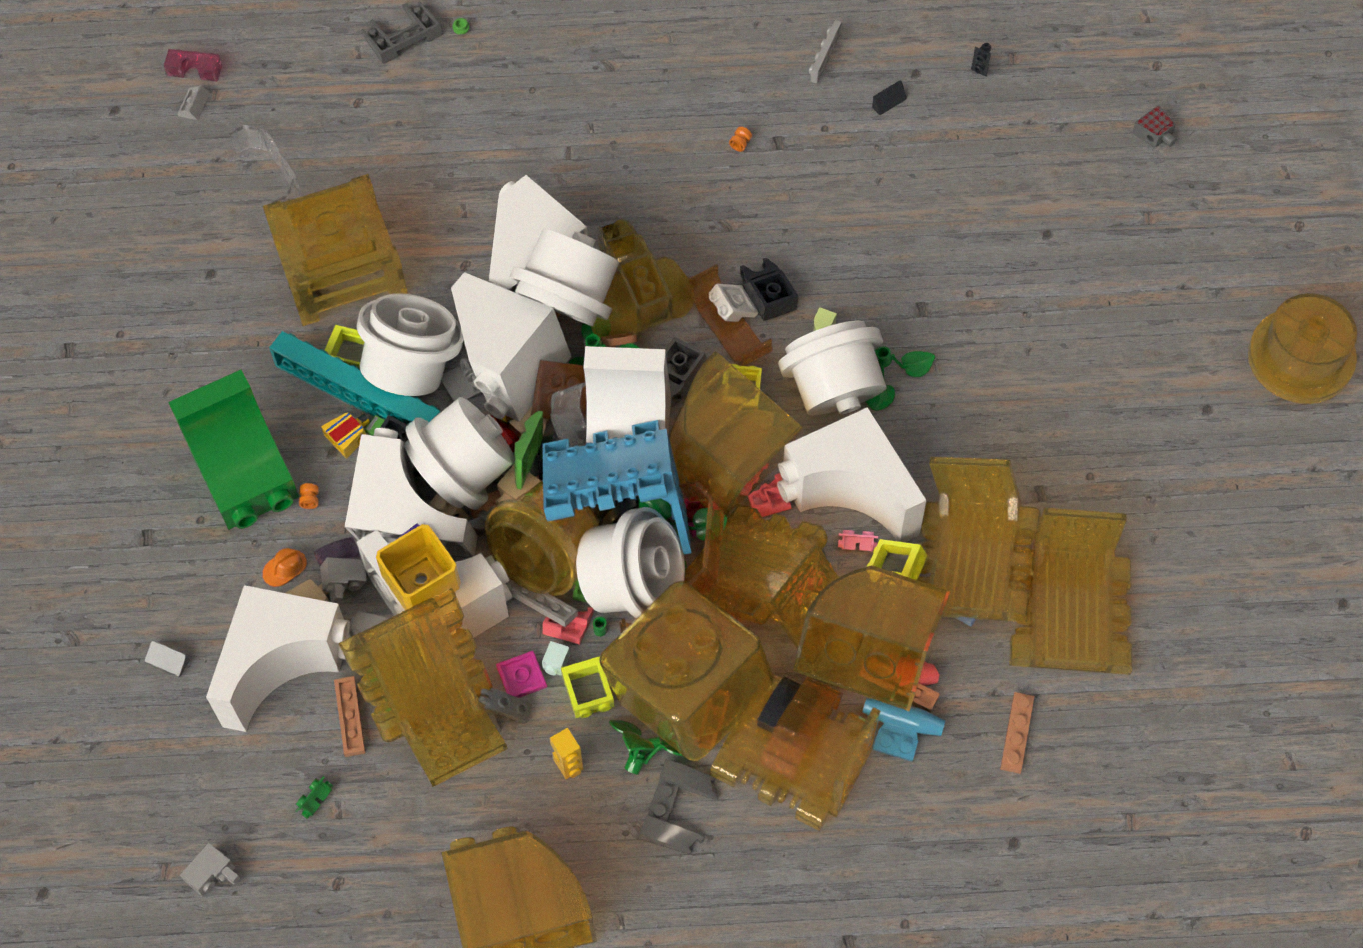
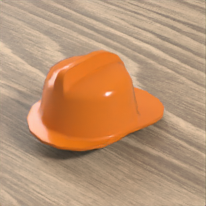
M281 549L265 565L263 569L264 581L273 587L288 583L304 571L307 565L305 555L295 549Z

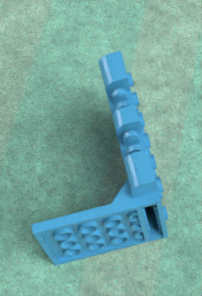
M658 420L632 425L633 435H624L625 437L623 438L614 437L609 439L607 430L593 433V443H586L585 446L579 447V445L571 447L569 439L543 444V504L547 521L575 516L576 508L583 510L585 506L592 508L598 504L600 511L616 508L615 500L622 502L624 498L636 499V496H639L640 502L661 498L671 504L672 519L676 522L683 554L691 553L687 510L667 429L660 430Z

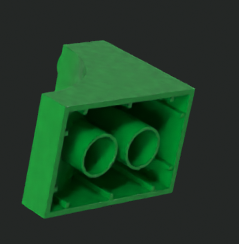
M242 369L168 402L191 455L228 530L234 527L239 529L250 527L257 521L258 516L271 510L273 512L284 511L293 504L294 499L299 498L294 481L271 436Z

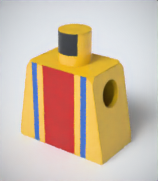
M344 413L324 424L321 428L324 436L347 459L359 447L361 435H366L363 427L370 423L365 414H361L355 419L350 413Z

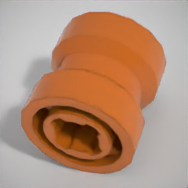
M738 127L735 135L729 140V145L736 151H744L747 143L752 138V133L745 127Z
M311 483L302 484L299 487L301 495L299 506L304 509L318 507L319 500L317 495L319 494V487Z

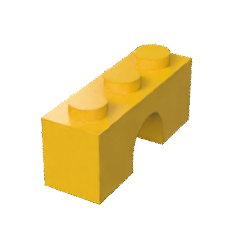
M566 728L550 737V743L554 749V752H552L553 760L564 778L568 779L569 777L574 778L581 773L583 763L580 746L570 730Z

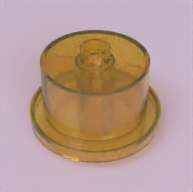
M1313 293L1293 296L1284 301L1276 312L1265 317L1254 330L1248 346V360L1252 372L1267 390L1282 399L1304 404L1329 400L1345 389L1354 374L1357 363L1355 349L1357 327L1349 311L1330 297Z
M543 481L533 486L519 500L509 499L498 503L488 513L485 520L488 548L493 559L501 564L507 576L519 586L531 592L539 594L548 593L555 596L567 593L578 582L576 559L580 540L588 529L598 526L596 518L588 506L583 507V510L576 508L575 516L547 521L543 504Z

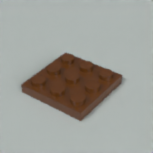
M540 360L531 416L538 411H543L544 419H553L560 415L571 422L584 423L587 410L584 365Z

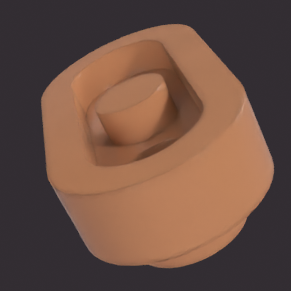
M637 334L608 335L601 337V341L607 347L616 348V345L634 344L637 342Z

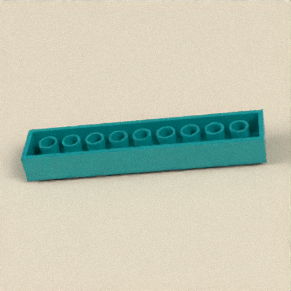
M282 331L269 347L277 368L372 417L376 415L385 420L390 415L408 425L415 418H422L430 422L440 413L437 407L423 403L418 397L398 395L374 386L362 375L360 369L355 365L350 366L346 364L341 358L333 357L325 350H319L313 347L311 343L299 340L292 333L287 334Z

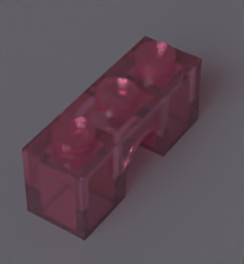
M169 49L164 62V68L167 76L184 78L185 73L189 69L197 68L201 80L217 82L222 63L219 54Z

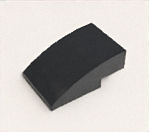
M784 676L757 719V726L794 744L821 694Z

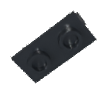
M989 43L982 44L980 48L975 47L971 67L972 71L986 77L991 53H989L991 45Z

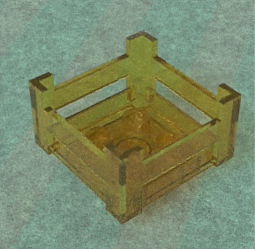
M369 174L353 178L350 182L282 203L277 201L263 206L302 326L320 321L319 312L386 291L389 294L408 293L401 260L395 245H392ZM383 269V277L313 298L312 291Z

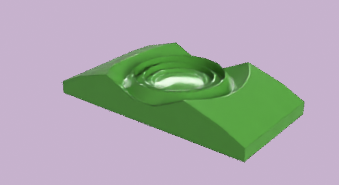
M543 411L536 412L524 423L526 431L522 433L520 440L515 443V484L517 489L520 490L523 488L542 442Z

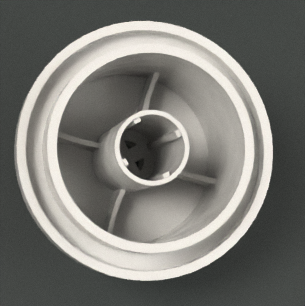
M543 229L525 269L514 266L509 278L519 283L515 293L552 307L555 312L593 326L597 317L608 320L612 308L603 304L619 261L593 248L596 240L575 231L573 237L570 238L557 232Z
M411 294L385 295L365 304L358 316L357 331L364 341L360 371L371 384L390 393L404 396H421L434 392L440 386L446 361L456 357L462 348L464 338L458 321L454 319L453 315L445 307L421 296Z
M856 320L838 323L806 334L790 343L785 348L787 355L778 362L783 377L795 378L808 415H822L838 411L839 414L850 413L861 408L860 403L879 395L886 389L875 349L883 343V339L878 328L866 327L864 321Z
M462 397L455 400L430 422L422 418H415L406 426L408 440L405 442V449L412 463L427 483L443 499L457 508L467 506L474 510L479 509L488 501L485 488L515 463V457L509 445L502 437L501 433L503 431L495 419L489 414L485 416L471 402Z
M648 507L628 510L620 517L617 523L592 527L584 533L580 540L576 559L577 576L581 591L588 604L594 610L600 613L628 611L632 616L642 621L659 620L670 613L683 588L685 564L680 540L673 527L660 513Z

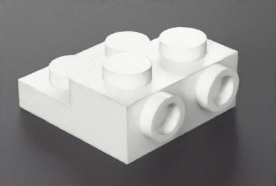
M716 284L708 293L710 301L718 308V314L725 321L738 322L742 317L755 318L758 314L756 307L742 285Z

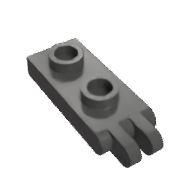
M494 688L489 690L481 689L480 694L483 696L479 697V702L485 704V709L523 724L528 722L532 703Z

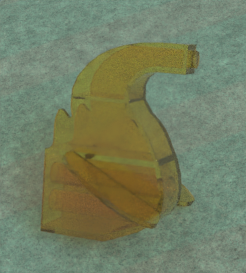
M619 219L615 223L598 227L600 251L618 260L619 265L603 304L612 308L608 320L596 318L594 325L591 326L594 334H597L600 339L603 336L624 334L629 331L632 335H636L667 324L672 319L682 318L689 313L695 301L694 289L686 274L673 259L669 257L655 259L652 252L649 251L641 234L638 235L634 227L625 219Z

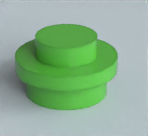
M464 18L456 19L452 26L453 31L457 34H465L470 29L469 23Z

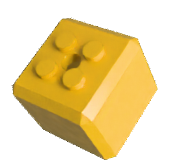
M421 524L377 551L376 560L381 576L408 615H418L460 588L461 581L457 565L429 525ZM420 576L427 578L426 582L422 584L417 583L416 579Z

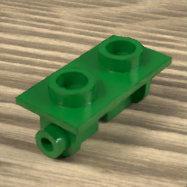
M324 776L319 780L315 778L308 787L310 792L307 796L303 794L296 802L298 807L295 812L301 809L303 811L301 815L306 819L312 817L320 806L315 799L318 798L323 802L332 791L333 785L328 781L324 783Z

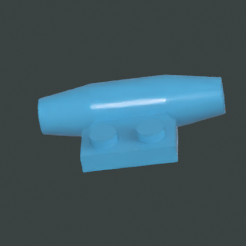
M871 697L866 698L862 712L884 723L878 730L873 750L911 762L913 761L918 744L917 733L941 736L946 721L917 707L893 700Z

